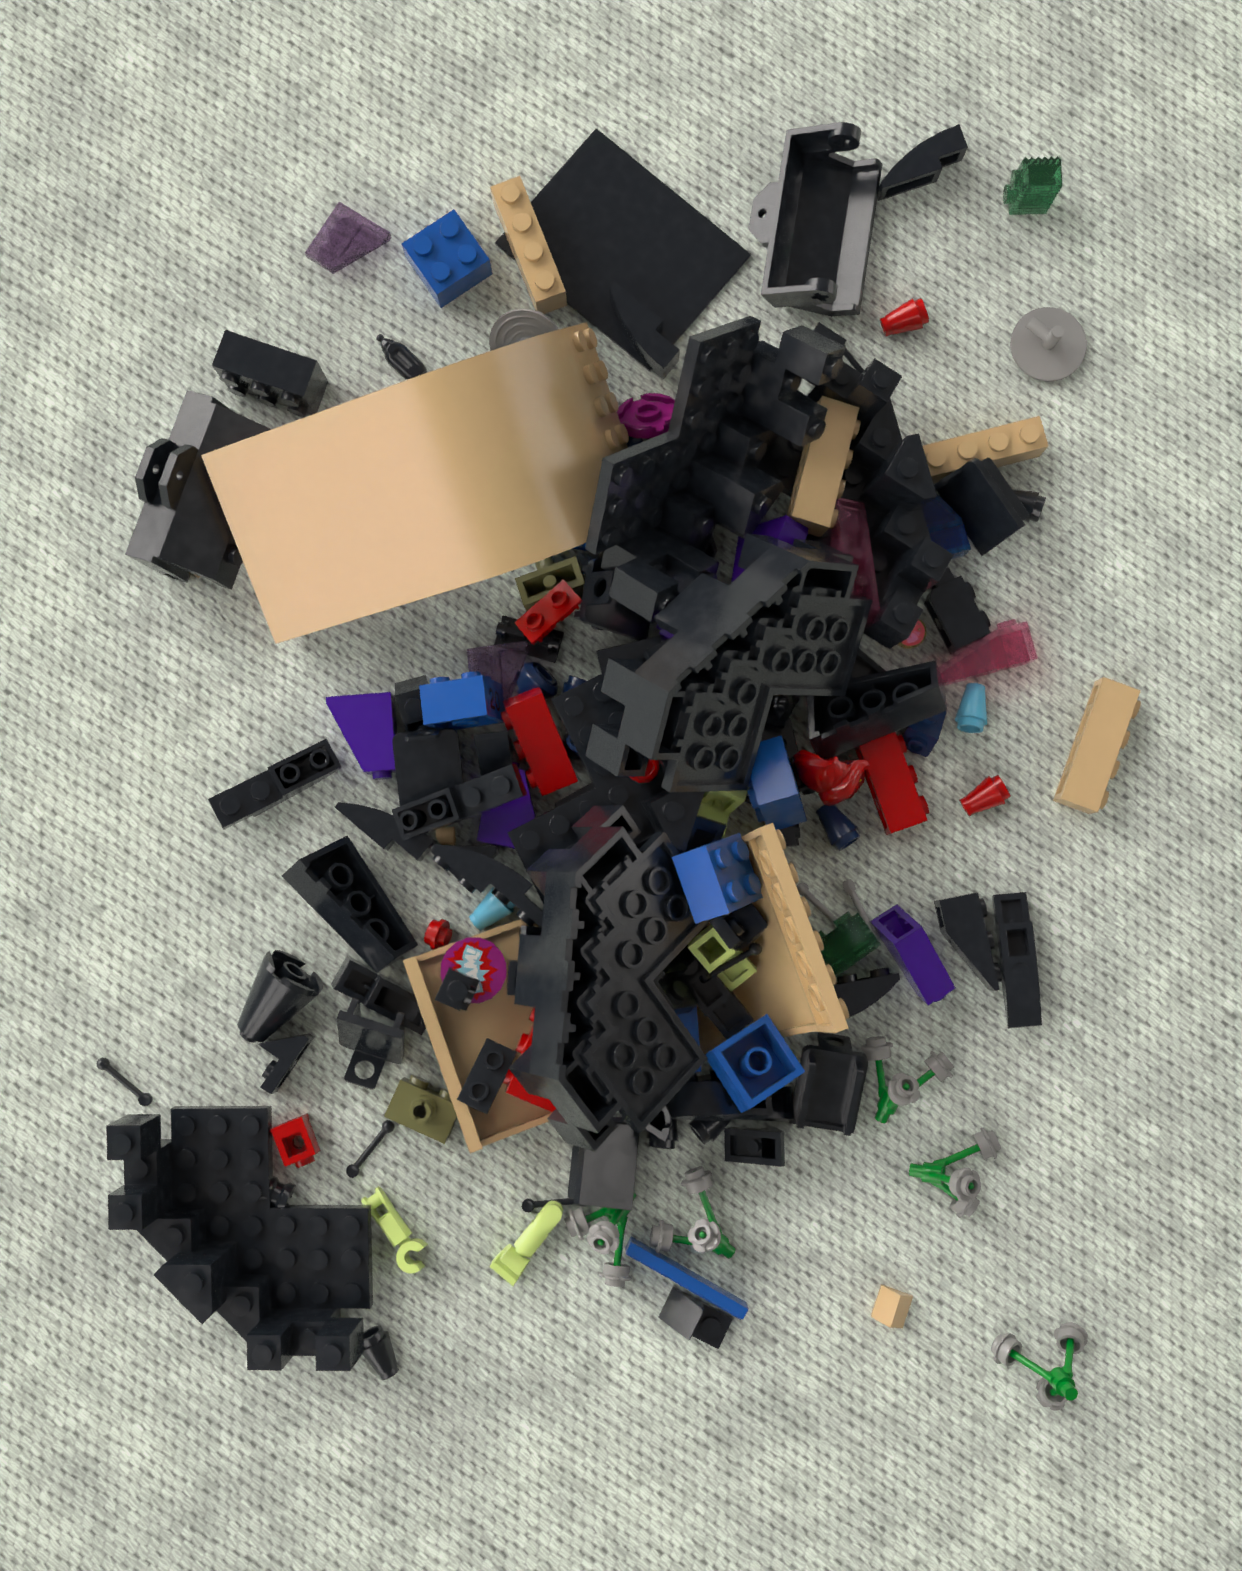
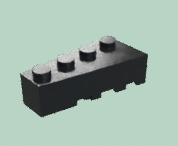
M936 660L851 678L845 696L807 695L809 741L816 755L827 760L946 711L945 685Z
M348 835L299 859L282 875L298 894L376 973L400 960L418 946L413 935Z

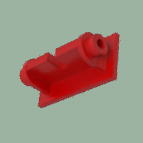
M563 579L514 623L533 645L537 641L541 643L542 639L556 627L559 621L562 622L574 610L580 609L578 605L582 602V599Z

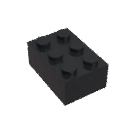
M228 330L224 331L212 363V367L220 376L219 379L226 384L229 392L240 397H246L247 393L257 396L259 402L270 407H275L276 403L286 406L287 411L300 417H305L306 413L310 415L317 413L328 384V380L317 360Z

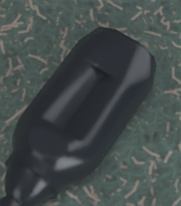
M382 334L377 335L376 340L381 342V348L386 361L405 380L427 372L425 365L404 344L395 342L393 339L384 338Z

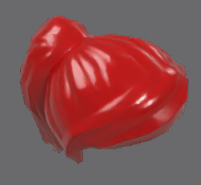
M801 750L793 755V765L802 783L817 792L823 804L828 806L848 799L857 789L864 770L871 767L866 760H854L846 764L839 761L837 756L824 760L820 756L806 750Z

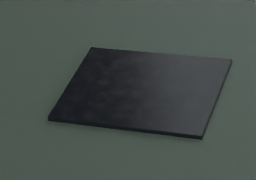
M597 128L531 201L566 290L567 304L649 372L652 369L647 366L633 349L616 318L610 300V285L612 282H616L663 320V332L661 335L672 344H675L751 256L747 250ZM504 232L495 242V245L515 260Z

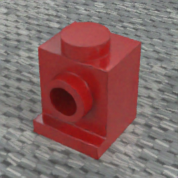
M308 1113L270 1129L285 1167L295 1163L296 1168L310 1164L315 1161L313 1155L321 1151L310 1124ZM296 1136H302L305 1143L303 1147L295 1145L294 1138Z

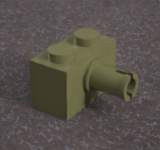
M553 556L535 562L536 571L515 578L526 612L563 579L582 599L585 579L583 573H581L576 556L555 563Z
M411 1075L410 1079L402 1078L384 1117L445 1144L457 1120L448 1090L441 1088L440 1092H436L428 1088L429 1082L415 1075Z

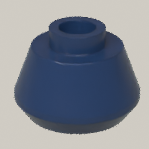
M528 662L523 665L516 682L519 687L517 689L518 694L540 687L545 700L557 694L558 683L545 667L537 662Z

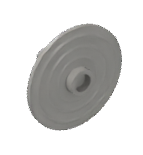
M1043 307L1030 311L1018 321L1011 335L1010 348L1015 363L1026 375L1039 381L1053 382L1070 376L1078 369L1086 354L1087 341L1085 332L1075 317L1058 308Z
M529 309L512 310L503 314L494 323L489 337L490 351L555 331L559 328L540 311Z

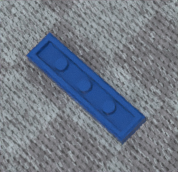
M630 1237L625 1246L626 1255L740 1320L744 1319L749 1310L747 1302L662 1253H656L655 1249L634 1237Z

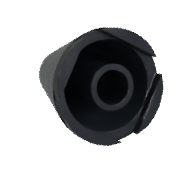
M275 950L272 954L268 951L263 957L237 1023L242 1038L251 1043L267 1040L321 992L323 983L320 977L315 972L310 976L303 971L301 967L305 963L297 957L281 950Z

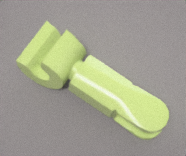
M379 1186L376 1187L375 1193L369 1198L363 1197L361 1202L363 1205H371L372 1218L379 1225L393 1247L399 1245L400 1248L396 1254L398 1267L408 1274L416 1273L423 1269L425 1265L422 1261L412 1260L409 1252L410 1250L419 1252L428 1244L419 1238H409L412 1232L396 1211L383 1189ZM384 1204L388 1212L381 1217L376 1208Z
M555 1200L547 1202L535 1219L531 1221L518 1237L514 1246L508 1244L491 1262L489 1267L512 1286L515 1285L529 1264L530 1259L528 1258H531L562 1218L563 1207L561 1203Z

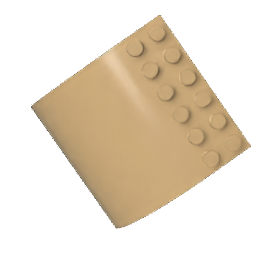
M587 322L544 333L450 364L201 455L275 644L483 581L586 543L602 459L628 448L627 443L629 441L627 429L624 424H620L616 412L618 411L617 399L614 393L609 391L606 381L608 379L607 368L604 362L599 360L596 351V335L592 328L588 327Z
M773 823L762 826L742 836V840L748 847L749 859L754 873L760 880L763 898L752 904L768 926L755 940V942L762 946V952L759 955L748 957L757 967V972L736 987L733 992L754 1018V1021L749 1025L768 1014L783 1038L809 1032L837 1033L848 1029L846 1019L849 1018V1012L843 999H838L833 986L836 984L834 971L829 964L825 965L821 951L824 950L821 936L817 930H812L808 917L811 916L810 906L806 898L799 895L796 883L799 882L797 871L792 863L787 862L783 851L786 849L784 836L779 829L775 830ZM522 919L471 936L481 937L492 942L502 952L506 962V979L501 990L492 999L482 1003H470L467 1011L462 1009L459 1011L435 1000L442 984L441 962L446 951L454 943L403 960L469 1153L481 1150L483 1146L549 1122L547 1118L552 1114L550 1111L507 1094L505 1092L507 1085L502 1083L488 1114L477 1111L457 1100L486 1039L489 1038L515 1051L522 1033L529 1034L534 1023L528 1020L533 1007L514 1004L515 995H507L506 993L509 960H518L521 925L529 926ZM697 1005L699 1044L703 1053L706 1054L725 1042L726 1038ZM517 1052L512 1064L519 1058L520 1053Z

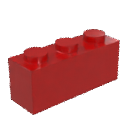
M540 687L504 700L503 703L506 710L501 712V716L507 730H515L518 740L514 741L513 745L519 759L526 758L530 769L526 770L525 773L531 788L538 787L541 795L544 796L578 782Z
M893 732L854 748L858 760H866L871 766L870 769L864 770L865 779L886 835L928 821L926 814H929L928 804L923 795H918L915 784L918 783L917 774L912 765H907L904 757L907 748L901 734L896 735V732Z

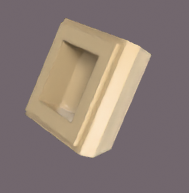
M881 1284L871 1317L890 1328H903L913 1296Z

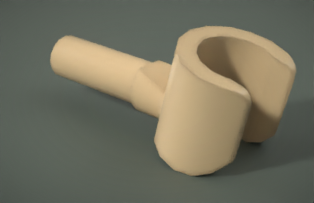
M443 827L436 830V838L441 845L456 844L455 827Z

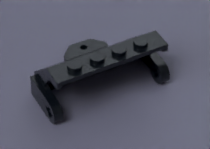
M838 122L786 130L779 180L777 182H770L753 199L749 231L768 250L761 295L774 308L792 307L830 317L860 315L883 164L877 158L853 161L835 153L850 151L859 147L861 129L855 124Z
M187 390L169 439L161 438L146 447L135 476L138 498L145 503L125 555L162 575L188 583L190 575L193 573L221 587L232 590L243 560L201 455L271 429L233 412L213 396Z

